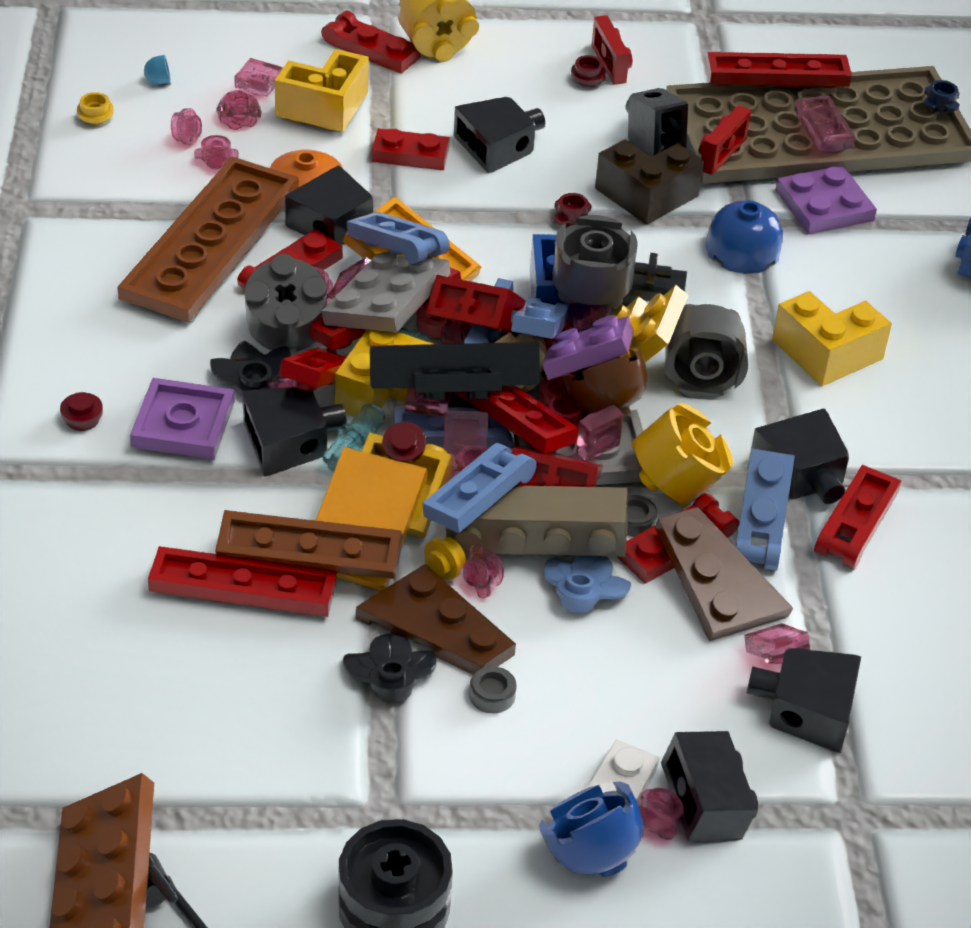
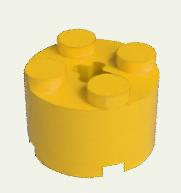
M400 0L399 2L401 9L398 21L411 42L421 54L430 58H436L440 62L450 60L455 53L468 44L479 30L476 12L468 0Z
M683 403L668 409L631 442L632 448L642 467L639 477L643 484L651 491L660 489L682 507L689 506L731 469L733 458L729 446L721 434L714 438L706 427L711 422L701 412Z

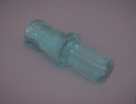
M371 403L364 404L350 423L343 424L340 427L337 439L323 454V461L328 465L327 468L330 471H335L343 447L362 451L369 432L375 433L383 425L385 415L378 406Z

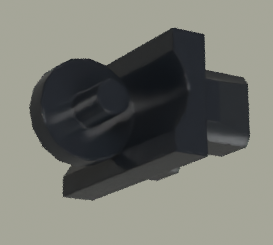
M650 252L649 264L635 262L632 288L623 298L622 304L626 307L638 296L642 300L650 301L658 293L665 295L675 285L685 292L687 271L674 270L670 266L657 265L658 253Z

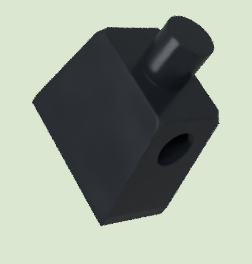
M664 88L651 89L630 95L625 105L628 113V139L630 143L651 157L677 143L685 148L687 147V101Z
M501 97L455 106L453 136L489 174L530 155L534 150L535 131L544 129L546 122L541 109L535 108L524 111L512 98Z
M339 165L285 195V225L288 228L303 235L316 229L340 245L345 244L343 240L348 232L347 221L373 213L372 195Z
M296 387L242 391L243 423L264 477L324 457L327 454V432L347 427L346 413L342 403L319 407L313 391L302 390Z
M825 408L755 428L751 449L795 455L789 498L798 499L817 493L824 504H833L842 498L845 493V487L842 483L844 482L849 461V452Z
M789 648L785 650L780 673L752 666L746 694L774 700L769 724L772 728L831 751L841 753L849 725L862 656Z

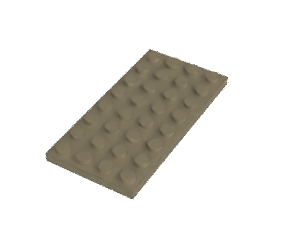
M934 66L851 72L850 87L721 86L709 84V82L668 85L666 87L667 91L688 102L686 148L699 158L702 156L698 152L702 138L706 133L710 134L718 126L720 119L724 115L728 116L738 105L751 109L746 141L713 175L702 172V184L779 178L829 167L844 166L848 172H859L864 170L912 166L925 167L936 164L971 162V129L959 109L954 112H938L924 105V100L927 98V95L924 93L925 88L936 80H942Z

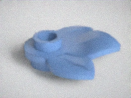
M577 556L573 562L551 558L545 563L544 577L546 581L557 587L556 592L560 598L561 606L572 612H589L595 608L596 603L600 599L622 598L631 588L630 581L612 576L613 565L608 557Z

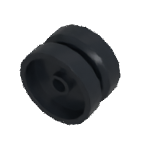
M405 819L380 820L359 829L345 843L338 866L339 920L344 928H445L450 914V891L452 888L453 869L451 853L440 836L425 825Z

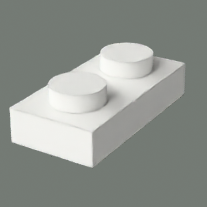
M615 739L588 788L600 785L603 793L616 791L613 782L621 781L629 784L639 804L658 769L660 757Z

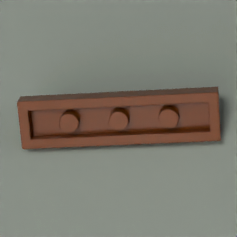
M224 510L215 552L219 555L333 570L339 573L395 579L403 536L401 530Z

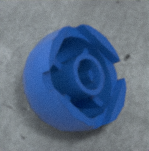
M751 200L736 201L725 205L714 215L708 230L705 247L708 256L713 260L715 255L723 261L722 267L729 271L743 274L760 273L766 270L767 264L774 261L775 265L779 261L783 243V230L777 215L770 208Z
M621 781L613 782L616 791L603 793L600 785L592 786L568 797L550 810L554 820L549 825L542 820L539 828L549 851L558 863L574 873L584 875L600 874L602 877L615 875L627 866V860L634 854L643 837L642 816L629 784Z

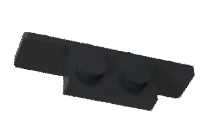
M536 342L373 345L369 349L370 386L373 389L413 388L415 393H423V399L426 400L449 399V392H466V398L487 399L491 398V391H502V386L538 385L540 382V347Z

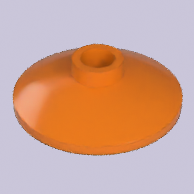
M304 149L287 152L273 161L270 168L299 177L300 187L337 165L340 167L342 165L336 158L325 152Z

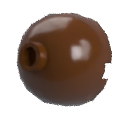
M640 347L629 349L631 355L629 358L627 355L623 357L618 356L575 371L576 376L573 378L569 373L560 376L572 404L582 408V412L590 416L605 415L608 422L630 415L631 410L629 406L641 399L647 385L646 364Z

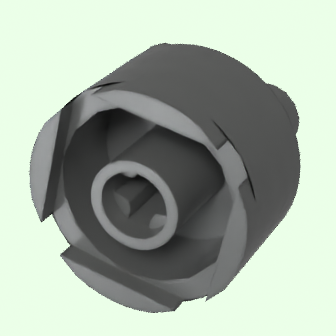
M600 215L576 218V224L567 228L566 223L562 225L556 234L552 279L558 290V297L566 303L578 302L587 305H602L607 308H615L621 305L623 298L629 293L633 284L638 247L636 235L632 231L630 235L624 231L622 223L618 220Z
M288 254L277 255L271 261L262 264L254 270L246 283L245 308L250 334L260 345L269 350L287 346L289 349L296 348V351L310 347L316 342L311 339L309 330L311 325L322 318L321 311L327 306L326 282L320 273L308 263L294 259Z
M713 304L684 305L670 342L665 346L666 374L669 380L672 379L678 385V390L684 395L696 399H715L723 396V391L734 385L736 389L744 381L748 372L746 332L741 317L735 310Z

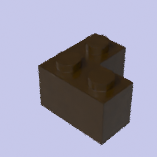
M624 139L599 152L595 189L648 225L699 196L704 160L679 143L651 157Z

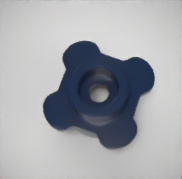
M936 80L925 88L924 93L927 95V98L924 100V105L938 112H954L959 109L960 104L957 102L960 93L954 83L947 80Z

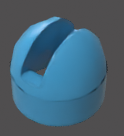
M165 55L152 57L144 66V76L152 84L162 85L171 83L169 66Z

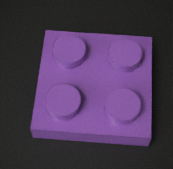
M844 166L829 167L777 178L775 190L807 234L875 220L877 208Z
M610 315L595 321L592 324L594 328L579 333L577 328H573L557 334L554 337L555 341L551 342L542 364L547 379L550 380L627 354L634 332L629 317L617 319L616 315Z
M152 378L130 433L131 447L215 460L235 403L234 389Z

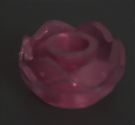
M242 90L228 92L220 99L216 107L220 123L226 124L233 130L240 129L243 126L253 127L262 115L261 106L257 99L250 93Z

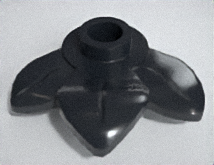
M243 340L234 349L230 359H211V372L218 380L235 385L236 390L240 394H242V391L272 389L276 387V380L282 377L279 376L282 359L290 357L291 352L287 346H284L264 355L253 345Z
M393 633L377 636L370 643V652L348 653L343 656V667L348 676L353 680L369 683L376 697L386 702H399L407 699L416 685V680L430 675L436 668L434 652H412L410 642L405 637Z

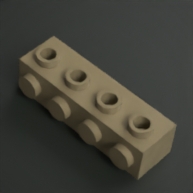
M514 486L460 533L446 528V537L457 541L464 553L626 557L627 488Z

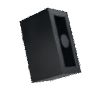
M729 731L675 732L660 763L688 842L743 839L752 820L757 815L758 799L754 790L750 789L743 771L742 756L739 751L735 750Z

